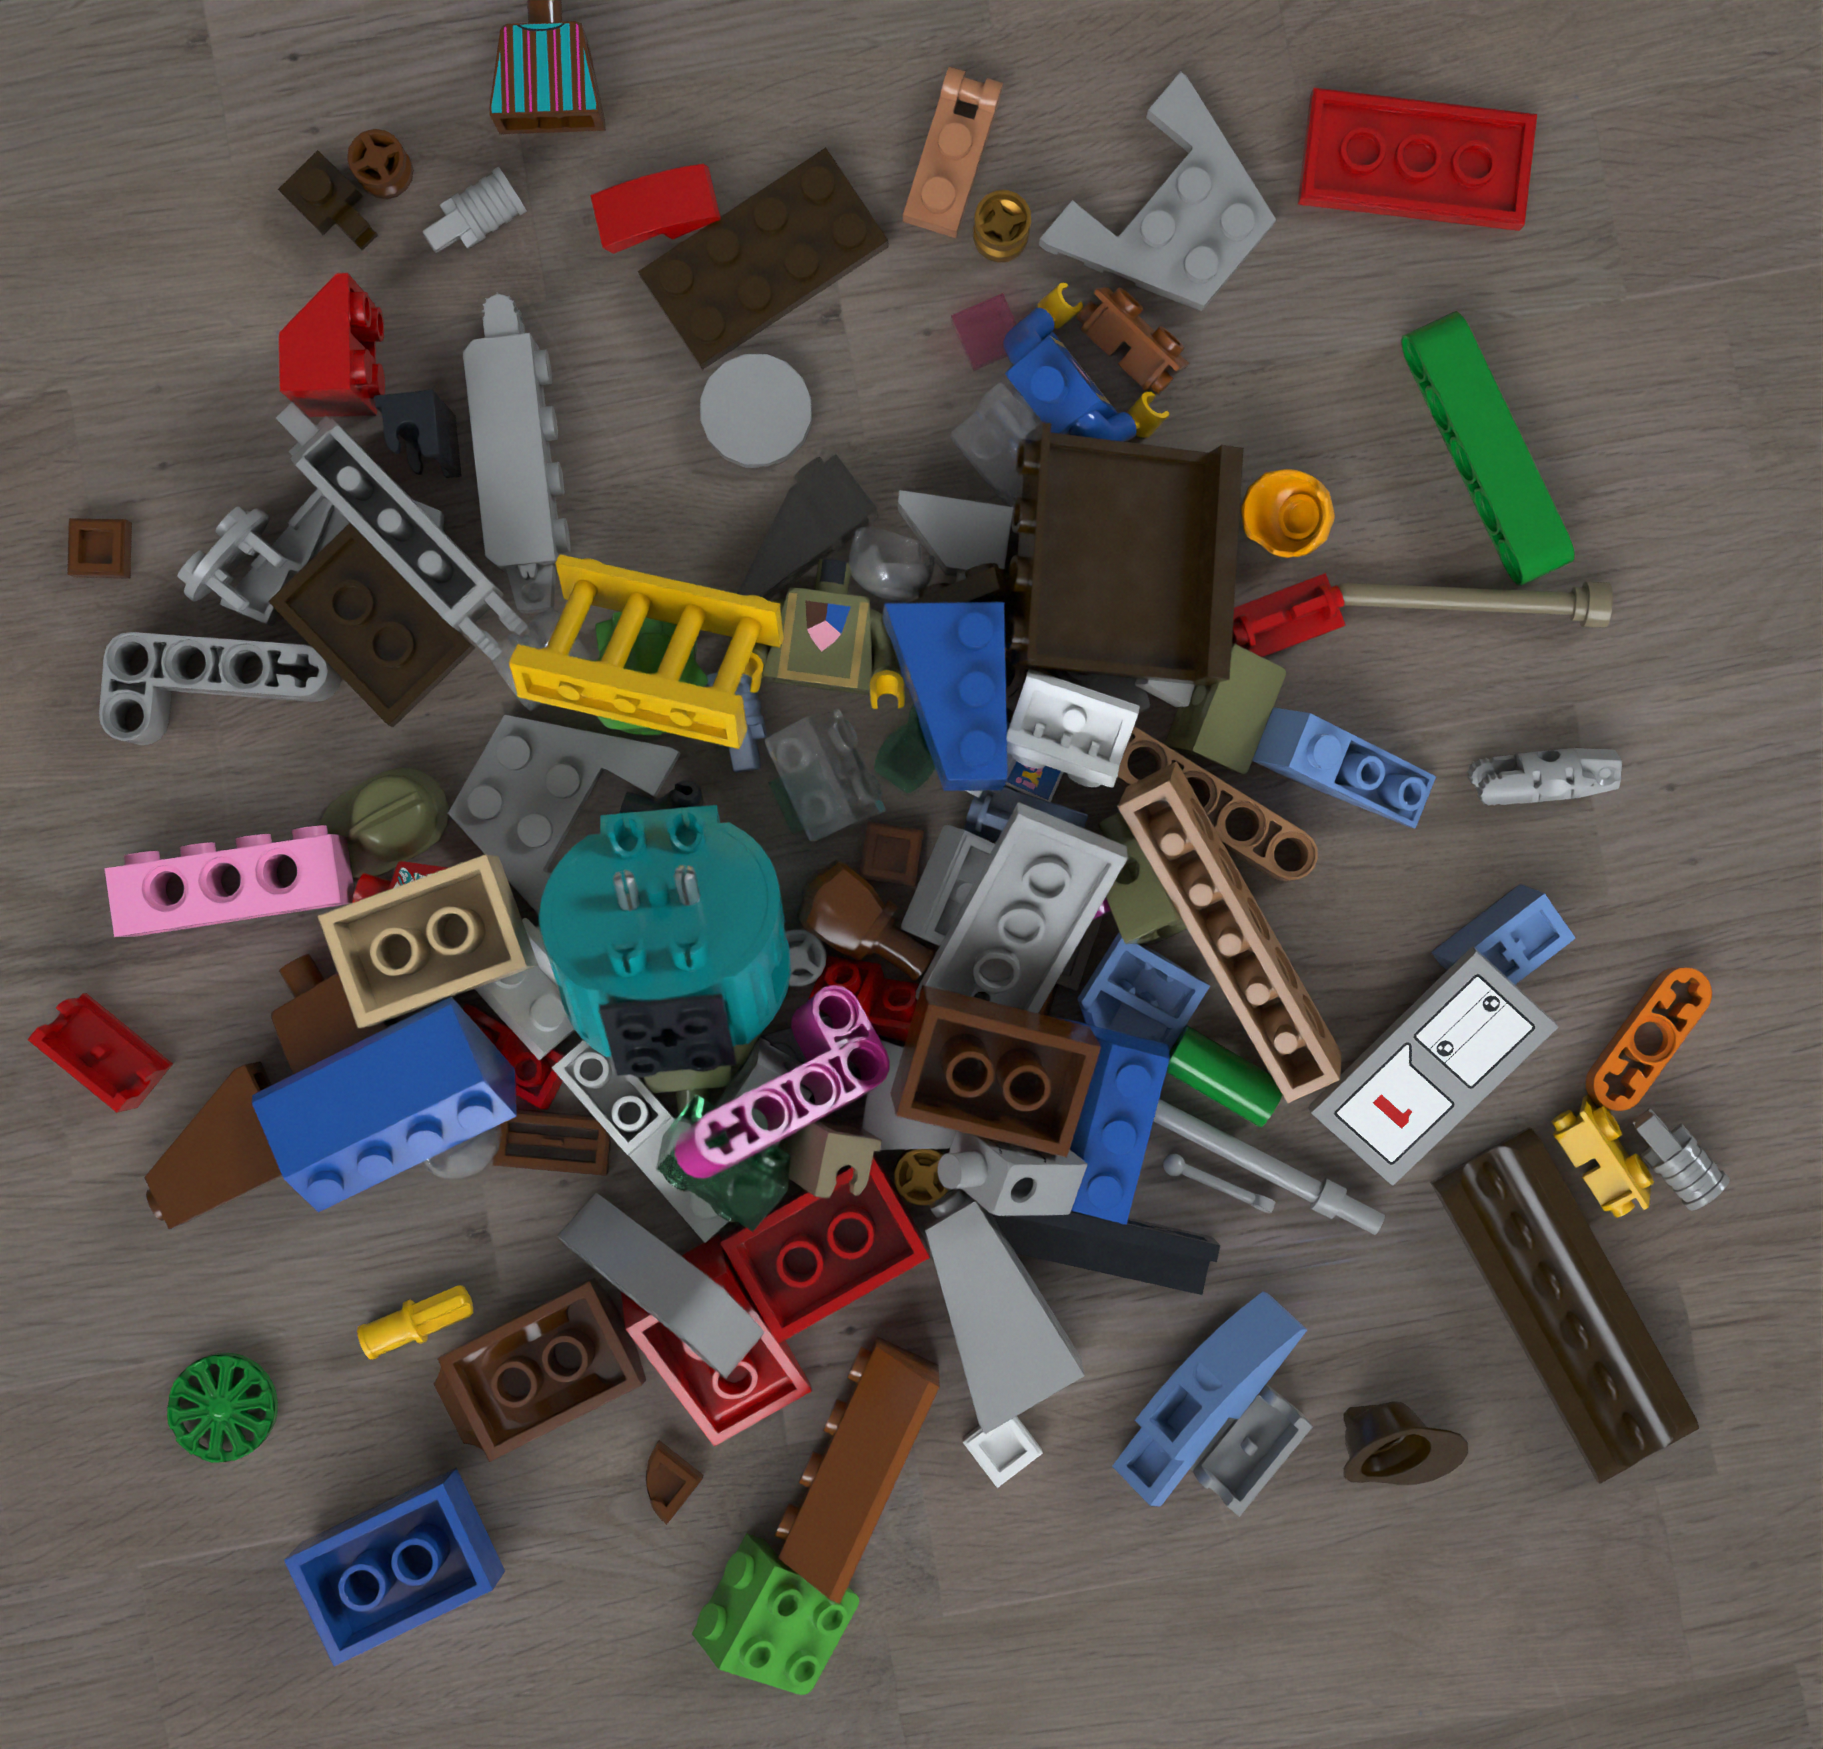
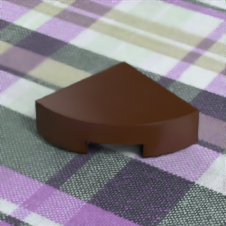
M659 1440L647 1463L646 1486L653 1510L667 1525L701 1482L704 1475Z

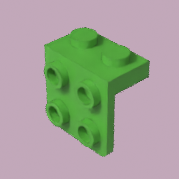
M746 1533L738 1550L728 1560L725 1573L709 1603L701 1610L692 1635L718 1670L795 1694H808L814 1688L859 1605V1597L852 1589L847 1587L840 1604L828 1599L781 1561L776 1552L764 1539Z

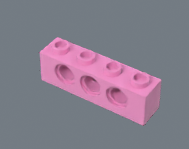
M321 825L293 829V840L272 843L271 834H259L236 838L237 848L216 851L215 843L211 842L181 846V857L160 860L159 851L124 855V866L104 868L114 937H136L352 904L354 884L347 836L328 834L327 826ZM289 856L297 866V876L290 886L284 887L278 880L277 868L279 863ZM233 865L238 870L241 881L238 890L230 896L224 891L221 879L223 872ZM174 874H177L183 881L184 893L181 899L174 904L167 896L166 885L168 880Z

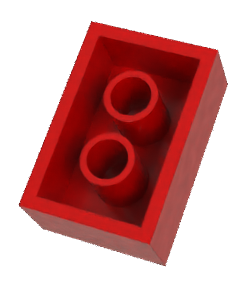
M875 1151L867 1185L859 1195L850 1192L849 1182L853 1177V1168L851 1165H845L836 1173L837 1183L830 1198L816 1197L803 1189L727 1232L720 1243L777 1345L930 1258V1248Z

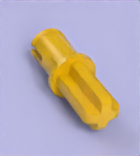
M457 1285L417 1303L411 1299L403 1302L401 1310L371 1323L358 1326L357 1335L363 1352L370 1360L376 1359L379 1355L412 1341H416L419 1344L425 1343L428 1340L429 1334L469 1318L473 1314L472 1299L463 1285Z

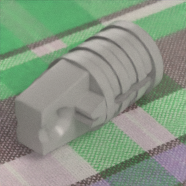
M499 167L493 169L491 175L484 176L478 180L477 184L467 187L466 191L461 194L456 193L439 204L445 216L422 231V234L435 253H439L460 239L469 249L484 240L486 234L499 229V226L503 223H508L513 220L514 216L518 214L521 216L527 212Z
M1648 1108L1632 1121L1639 1134L1651 1146L1641 1153L1642 1157L1656 1173L1662 1175L1663 1180L1669 1186H1672L1673 1191L1679 1198L1683 1199L1682 1203L1688 1210H1697L1707 1205L1727 1187L1730 1178L1723 1170L1718 1169V1166L1711 1158L1707 1157L1706 1152L1701 1146L1697 1145V1140L1683 1124H1679L1671 1131L1651 1108Z

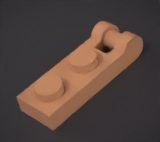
M949 66L904 209L903 222L956 238L999 104L1003 83L989 78L986 79L985 83L965 77L966 71ZM959 100L978 106L974 120L955 114Z

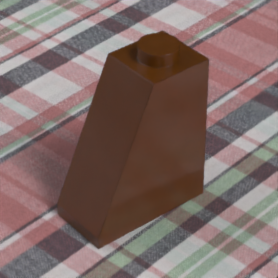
M261 1061L244 1064L234 1069L144 1177L149 1187L146 1197L150 1209L160 1221L165 1220L168 1229L187 1223L282 1177L252 1105V1095L272 1086Z

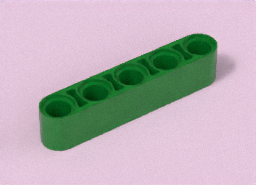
M1454 311L1402 335L1401 347L1408 367L1501 562L1513 582L1518 586H1522L1573 562L1575 552L1570 536L1464 317L1459 312Z

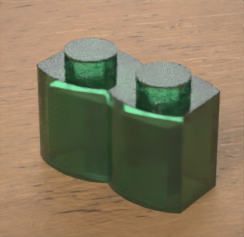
M914 703L909 713L908 723L900 726L887 737L878 751L874 765L875 775L907 798L924 788L936 771Z

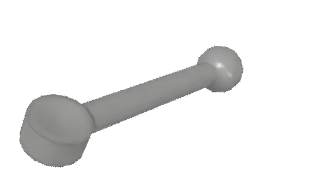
M1170 1154L1164 1159V1170L1171 1176L1185 1175L1249 1203L1258 1210L1266 1213H1272L1276 1202L1272 1199L1254 1194L1187 1165L1179 1154Z

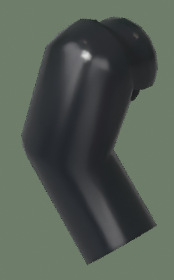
M683 780L675 784V789L656 801L627 792L622 802L620 813L703 806L704 800L701 788L696 783Z

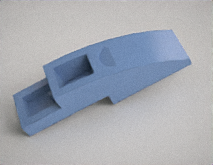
M1261 1292L1205 1340L1154 1395L1135 1419L1141 1426V1429L1112 1467L1150 1506L1161 1507L1227 1419H1240L1306 1333L1307 1329L1266 1292Z

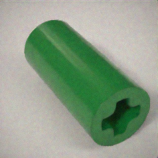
M1188 1025L1184 1027L1169 1051L1170 1059L1166 1071L1168 1074L1258 1127H1262L1268 1121L1283 1096L1270 1073Z

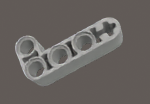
M138 632L121 633L109 642L104 653L99 707L100 724L104 731L114 739L138 745H150L160 740L166 733L170 715L171 691L318 702L324 701L335 694L339 688L341 676L313 647L306 645ZM145 647L149 659L147 667L143 672L133 675L130 669L131 656L136 650ZM202 651L206 661L205 669L197 678L189 679L186 673L187 660L191 655ZM259 655L263 663L262 674L253 683L246 684L242 676L243 665L249 658ZM311 665L319 669L318 676L308 678L307 682L290 675H285V666L293 670H309ZM135 704H140L144 713L143 722L138 729L130 732L125 723L126 713Z
M596 1192L557 1235L579 1258L676 1334L696 1355L724 1378L731 1374L765 1333L719 1285Z

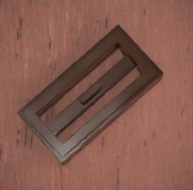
M516 1109V1117L496 1126L493 1166L608 1175L611 1136L594 1116ZM509 1122L597 1129L598 1139L509 1131ZM507 1143L596 1151V1160L584 1161L507 1154Z

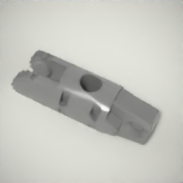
M1568 748L1479 759L1478 761H1473L1472 765H1469L1470 769L1467 772L1483 804L1488 806H1495L1496 804H1525L1576 799L1619 789L1622 760L1614 749Z

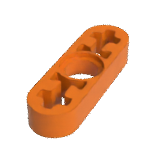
M1673 967L1664 970L1657 976L1587 1073L1586 1090L1595 1104L1600 1107L1605 1106L1610 1110L1624 1111L1631 1109L1639 1103L1710 1005L1712 988L1709 980L1703 973L1693 968ZM1689 981L1691 983L1687 989L1689 995L1693 997L1691 1003L1679 1002L1668 1014V1016L1678 1019L1676 1025L1665 1016L1652 1012L1654 1006L1658 1009L1667 1010L1676 998V993L1670 989L1673 982L1686 983ZM1646 1022L1656 1024L1663 1035L1661 1047L1651 1055L1642 1054L1634 1043L1636 1030ZM1621 1051L1629 1059L1645 1065L1642 1072L1637 1068L1630 1067L1621 1080L1623 1086L1627 1088L1624 1095L1612 1093L1608 1097L1606 1096L1609 1085L1603 1081L1607 1073L1619 1075L1629 1063L1626 1060L1619 1059L1618 1056Z

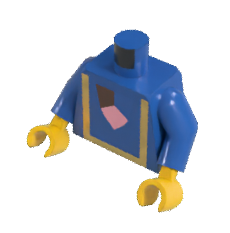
M1060 283L1039 301L1038 308L1030 312L1006 334L1003 348L1013 365L1005 372V375L1041 421L1051 423V433L1122 442L1132 439L1135 435L1149 438L1169 416L1168 411L1157 413L1149 407V404L1155 399L1156 395L1153 392H1145L1127 413H1117L1053 332L1054 328H1061L1083 308L1082 302L1073 307L1065 301L1062 291L1068 284Z

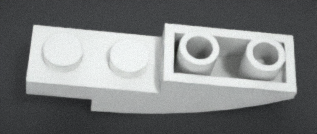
M583 1040L552 1067L569 1089L623 1151L632 1158L705 1243L749 1205L721 1172L707 1178L693 1177L684 1172L677 1162L675 1145L679 1135L685 1130L654 1094L647 1089L639 1077L632 1075L617 1076L612 1056L605 1057Z

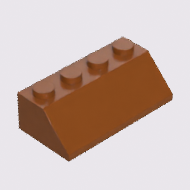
M878 1336L871 1350L860 1347L847 1376V1379L856 1383L846 1403L836 1399L823 1428L824 1432L831 1434L822 1455L812 1451L799 1480V1484L807 1487L798 1507L788 1503L774 1536L783 1540L778 1558L824 1596L838 1604L841 1603L940 1388L938 1364Z

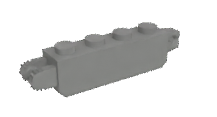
M496 292L490 298H485L486 303L482 304L484 306L482 312L485 315L483 317L485 338L473 339L463 351L485 557L508 575L515 604L520 613L545 612L554 610L557 558L559 554L562 555V553L571 551L568 523L566 518L558 519L556 497L564 496L562 468L560 462H552L549 442L558 440L556 413L553 406H545L543 385L552 384L551 364L548 351L539 350L531 334L525 333V326L522 323L524 319L514 300L512 301L510 296Z
M293 402L276 417L298 441L288 451L292 455L290 460L453 628L462 634L466 633L489 658L494 660L502 651L498 647V642L475 623L482 615L492 608L499 615V620L510 631H515L518 635L528 627L501 598L504 594L335 420H330L325 416L316 425Z

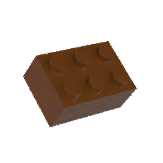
M922 985L890 1093L895 1114L898 1117L1067 1157L1101 1046L1089 1026Z

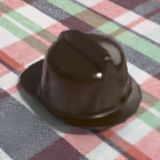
M1392 1401L1379 1405L1349 1407L1344 1412L1343 1420L1346 1426L1345 1445L1349 1454V1460L1344 1466L1343 1471L1344 1477L1350 1482L1417 1485L1434 1481L1451 1473L1463 1463L1468 1455V1442L1461 1434L1444 1429L1428 1428L1414 1411L1403 1402Z

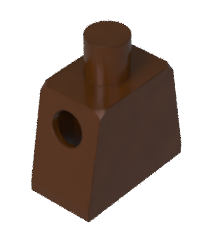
M305 954L291 961L279 970L294 999L271 1013V1019L293 1075L397 1023L395 1019H391L375 1026L358 1028L339 974L336 973L325 980L310 954Z

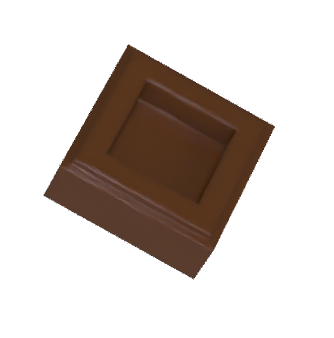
M69 518L67 575L74 578L131 579L132 522L126 519Z
M868 821L859 875L864 879L915 887L924 830Z

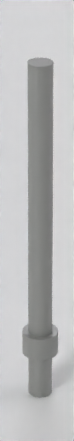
M1159 1099L1154 1122L1311 1202L1310 1208L1330 1219L1337 1215L1374 1235L1380 1230L1385 1215L1346 1195L1347 1189L1327 1178L1320 1182Z

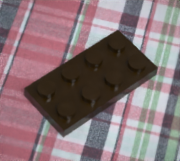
M825 147L722 215L721 220L707 225L639 270L638 273L703 370L888 248L889 243Z

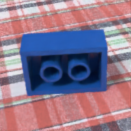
M457 1468L301 1542L284 1559L333 1666L345 1662L492 1591L505 1572Z

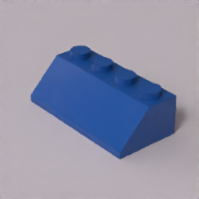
M450 996L252 1095V1105L284 1180L317 1212H320L516 1117L515 1068Z

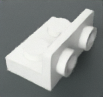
M524 918L522 921L538 966L475 988V990L537 1059L540 1060L575 1030L565 1013L559 993V986L552 972L540 927H535L527 918Z

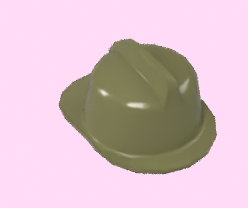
M398 767L381 772L340 795L327 807L320 821V826L326 825L328 834L347 836L353 878H360L363 873L379 876L396 868L399 861L406 862L425 852L439 841L448 824L449 805L444 790L433 777L418 769Z

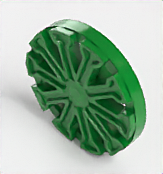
M215 1353L189 1365L174 1381L167 1407L168 1425L176 1436V1442L189 1454H194L202 1460L211 1463L235 1461L252 1453L270 1435L277 1418L278 1398L271 1378L255 1361L240 1354ZM211 1364H217L220 1368L218 1384L210 1371ZM235 1367L244 1369V1377L237 1384L232 1383ZM192 1375L198 1378L204 1391L189 1384V1379ZM253 1384H259L262 1389L261 1394L248 1397L246 1391ZM181 1397L199 1406L183 1409L180 1407ZM263 1409L266 1411L265 1419L261 1420L248 1414V1410ZM201 1418L200 1423L191 1432H188L183 1421ZM239 1425L254 1433L255 1437L252 1441L246 1440ZM211 1428L209 1448L199 1443V1439ZM225 1432L233 1446L231 1451L223 1449Z

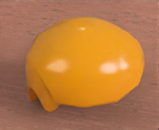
M1293 469L1269 471L1262 474L1248 486L1240 507L1243 530L1246 536L1260 544L1271 554L1284 558L1292 556L1301 557L1314 552L1327 540L1335 519V512L1328 489L1312 475Z

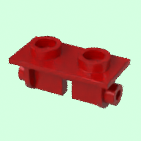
M1324 573L1234 607L1232 644H1236L1260 657H1265L1346 626L1339 609L1345 606L1343 595L1337 585L1331 587L1328 577Z

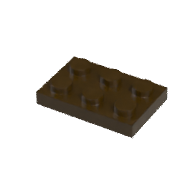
M351 522L268 601L375 713L391 727L400 722L475 649V646L461 632L453 628Z

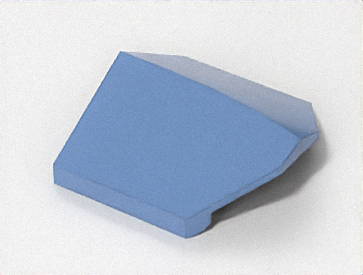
M1118 933L1079 995L1078 1002L1085 1024L1168 1044L1170 1051L1210 988V985L1146 945L1125 944L1121 934Z

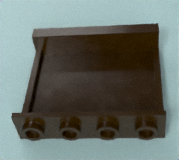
M1042 422L1027 433L1026 438L1021 439L1016 455V471L1018 474H1023L1022 497H1018L1014 504L1012 528L1014 532L1019 533L1018 556H1013L1008 574L1009 589L1016 593L1014 614H1010L1007 619L1004 635L1006 649L1012 650L1011 666L1210 686L1230 680L1244 448L1221 445L1208 453L1051 433V423Z

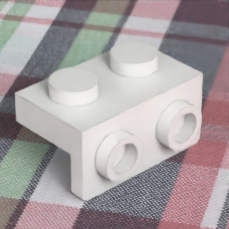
M1029 669L1007 732V753L1012 754V757L1020 764L1031 768H1044L1048 766L1066 772L1070 779L1084 786L1098 787L1101 784L1107 787H1114L1119 765L1139 714L1140 706Z

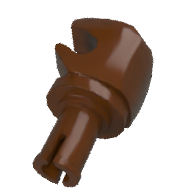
M838 860L832 861L824 869L817 870L807 879L802 890L803 898L797 912V917L806 930L837 951L851 956L857 961H861L866 953L871 956L875 952L909 975L912 980L916 981L933 958L935 951L927 948L893 924L896 920L893 914L898 907L889 900L883 903L874 888L845 863Z

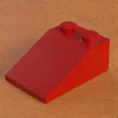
M719 1234L706 1243L704 1242L681 1255V1257L728 1293L765 1332L727 1378H724L711 1368L676 1334L621 1291L626 1331L714 1447L812 1392L811 1384L786 1340L777 1345L720 1243L722 1237Z

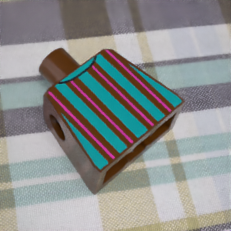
M527 0L528 23L505 24L500 29L489 106L490 117L499 134L606 131V122L591 50L582 23L576 21L562 22V0Z

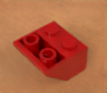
M336 273L279 332L280 392L309 417L377 416L374 396L385 395L383 366L381 363H376V342H382L384 339L382 310L380 307H375L368 293L363 291L349 273Z

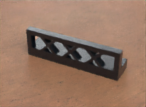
M1074 1211L1067 1215L997 1216L992 1214L1016 1254L1199 1295L1203 1294L1210 1261L1217 1262L1221 1246L1212 1236L1128 1218L1125 1225Z

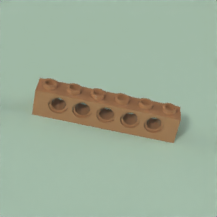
M1177 761L1126 787L1118 809L1287 1103L1339 1081L1342 1060L1341 1050Z

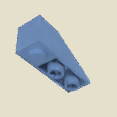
M1274 707L1252 760L1295 782L1416 829L1436 776L1311 713Z

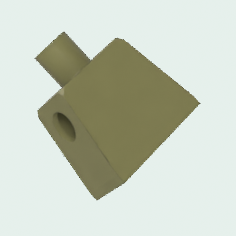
M1121 812L1101 821L1098 825L1103 837L1127 846L1128 859L1106 895L1124 943L1155 945L1186 930V925ZM1138 865H1139V866H1140V873H1139V876L1137 877V876H1136V870H1137V867H1138Z

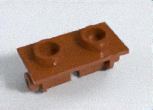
M1109 287L1096 289L1094 294L1102 303L1098 307L1090 301L1080 311L1076 318L1083 324L1081 331L1092 339L1108 356H1112L1125 341L1131 347V350L1118 365L1146 392L1152 389L1157 395L1161 394L1174 379L1167 370L1172 367L1177 372L1189 365L1180 355L1185 349L1184 346L1164 327L1159 326L1154 331L1139 316L1144 310L1143 307L1121 287H1118L1114 292Z

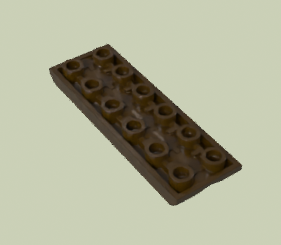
M1531 1127L1522 1130L1430 1182L1599 1484L1630 1468L1654 1452L1673 1444L1699 1429L1697 1418L1548 1151Z

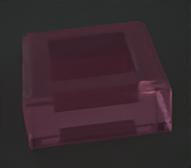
M1003 293L951 315V322L973 371L1008 357L1003 348V341L1010 329L1016 325V321Z

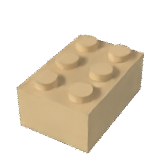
M485 854L318 916L358 1028L375 1026L435 1004L450 996L454 997L538 966L499 856Z

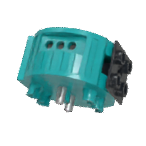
M717 805L600 815V834L587 835L573 846L557 864L547 881L540 904V931L554 978L559 986V993L565 1013L574 1030L590 1047L605 1057L612 1056L617 1076L649 1077L658 1072L689 1069L707 1072L722 1066L736 1065L734 1046L750 1043L767 1027L778 1012L786 996L791 975V956L785 934V919L778 878L769 857L750 835L730 822L720 823Z

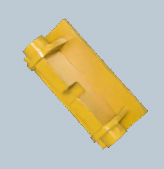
M1586 1095L1582 1100L1580 1115L1575 1117L1571 1110H1567L1551 1121L1556 1128L1553 1136L1576 1168L1594 1158L1598 1162L1599 1166L1584 1173L1582 1178L1604 1211L1611 1210L1615 1218L1621 1217L1635 1207L1632 1202L1634 1198L1637 1199L1644 1210L1649 1208L1650 1186L1654 1184L1653 1177L1638 1154L1628 1155L1618 1140L1622 1136L1621 1129L1614 1116L1605 1106L1597 1109L1589 1095Z

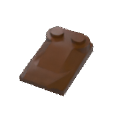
M592 1278L582 1284L573 1286L555 1298L437 1358L441 1369L433 1384L463 1444L474 1445L484 1450L489 1462L642 1386L646 1378L638 1350L631 1336L626 1331L625 1324L613 1300L598 1281Z

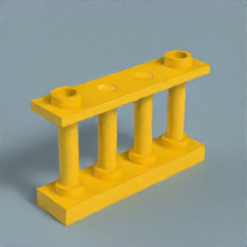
M559 554L556 568L563 597L568 601L546 648L537 649L517 644L510 658L509 666L518 697L740 749L747 732L743 696L736 695L735 692L755 643L781 647L784 638L780 603L767 601L756 595L744 596L610 566L591 558L579 559ZM591 605L622 612L602 659L595 662L568 656ZM645 618L677 624L657 673L651 675L623 669ZM700 630L732 637L715 681L711 687L707 688L679 681Z

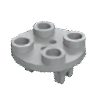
M237 506L229 512L216 528L215 533L221 537L206 555L201 550L197 551L180 569L177 577L186 583L183 590L184 594L193 602H196L214 591L235 609L243 612L250 602L229 585L234 580L230 573L247 554L254 556L258 552L271 564L279 568L287 561L280 552L261 537L270 520L269 514L260 507L250 512H245Z

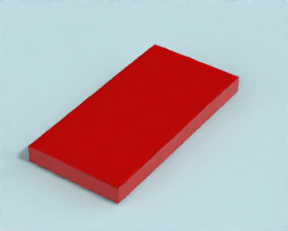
M1313 88L1309 101L1297 205L1520 231L1525 225L1537 114Z

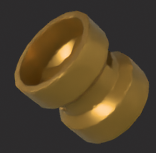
M996 190L985 195L978 203L974 214L973 238L978 252L986 259L997 263L1009 262L1017 258L1024 251L1031 227V210L1027 202L1015 192Z

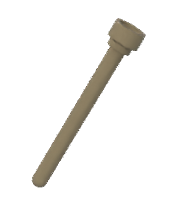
M1585 581L1582 587H1573L1571 592L1341 583L1338 585L1343 595L1345 606L1569 615L1570 620L1579 621L1581 627L1606 628L1608 626L1613 606V592L1609 582Z

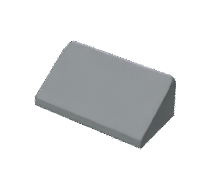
M948 824L944 825L903 919L902 930L941 946L995 844L966 830Z

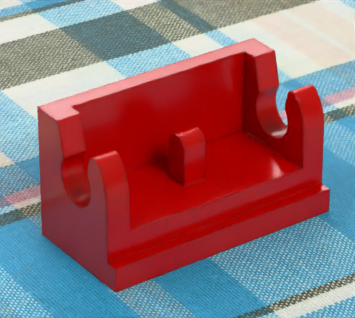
M82 993L79 998H69L56 1006V1009L61 1012L59 1016L49 1025L44 1024L37 1027L27 1039L116 1113L138 1108L173 1065L172 1062L87 993Z

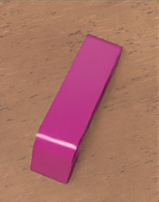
M836 985L824 987L796 1009L792 1017L791 1029L794 1038L808 1061L807 1063L707 1113L679 1135L675 1145V1155L678 1164L684 1172L697 1178L714 1176L856 1101L879 1086L886 1079L890 1068L887 1052L861 1004L851 991ZM819 1009L830 1016L833 1028L828 1027L821 1020ZM847 1060L853 1062L859 1068L861 1080L851 1074ZM800 1084L807 1086L813 1092L815 1105L804 1099L800 1091ZM752 1108L759 1110L766 1117L768 1130H763L753 1121L751 1115ZM726 1132L727 1138L730 1141L720 1148H713L711 1150L707 1148L705 1142Z

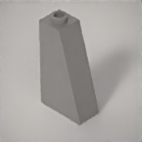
M954 1189L930 1205L932 1212L926 1215V1234L978 1422L983 1432L987 1434L1084 1377L1085 1374L1081 1356L993 1215L966 1192L962 1194L959 1189Z

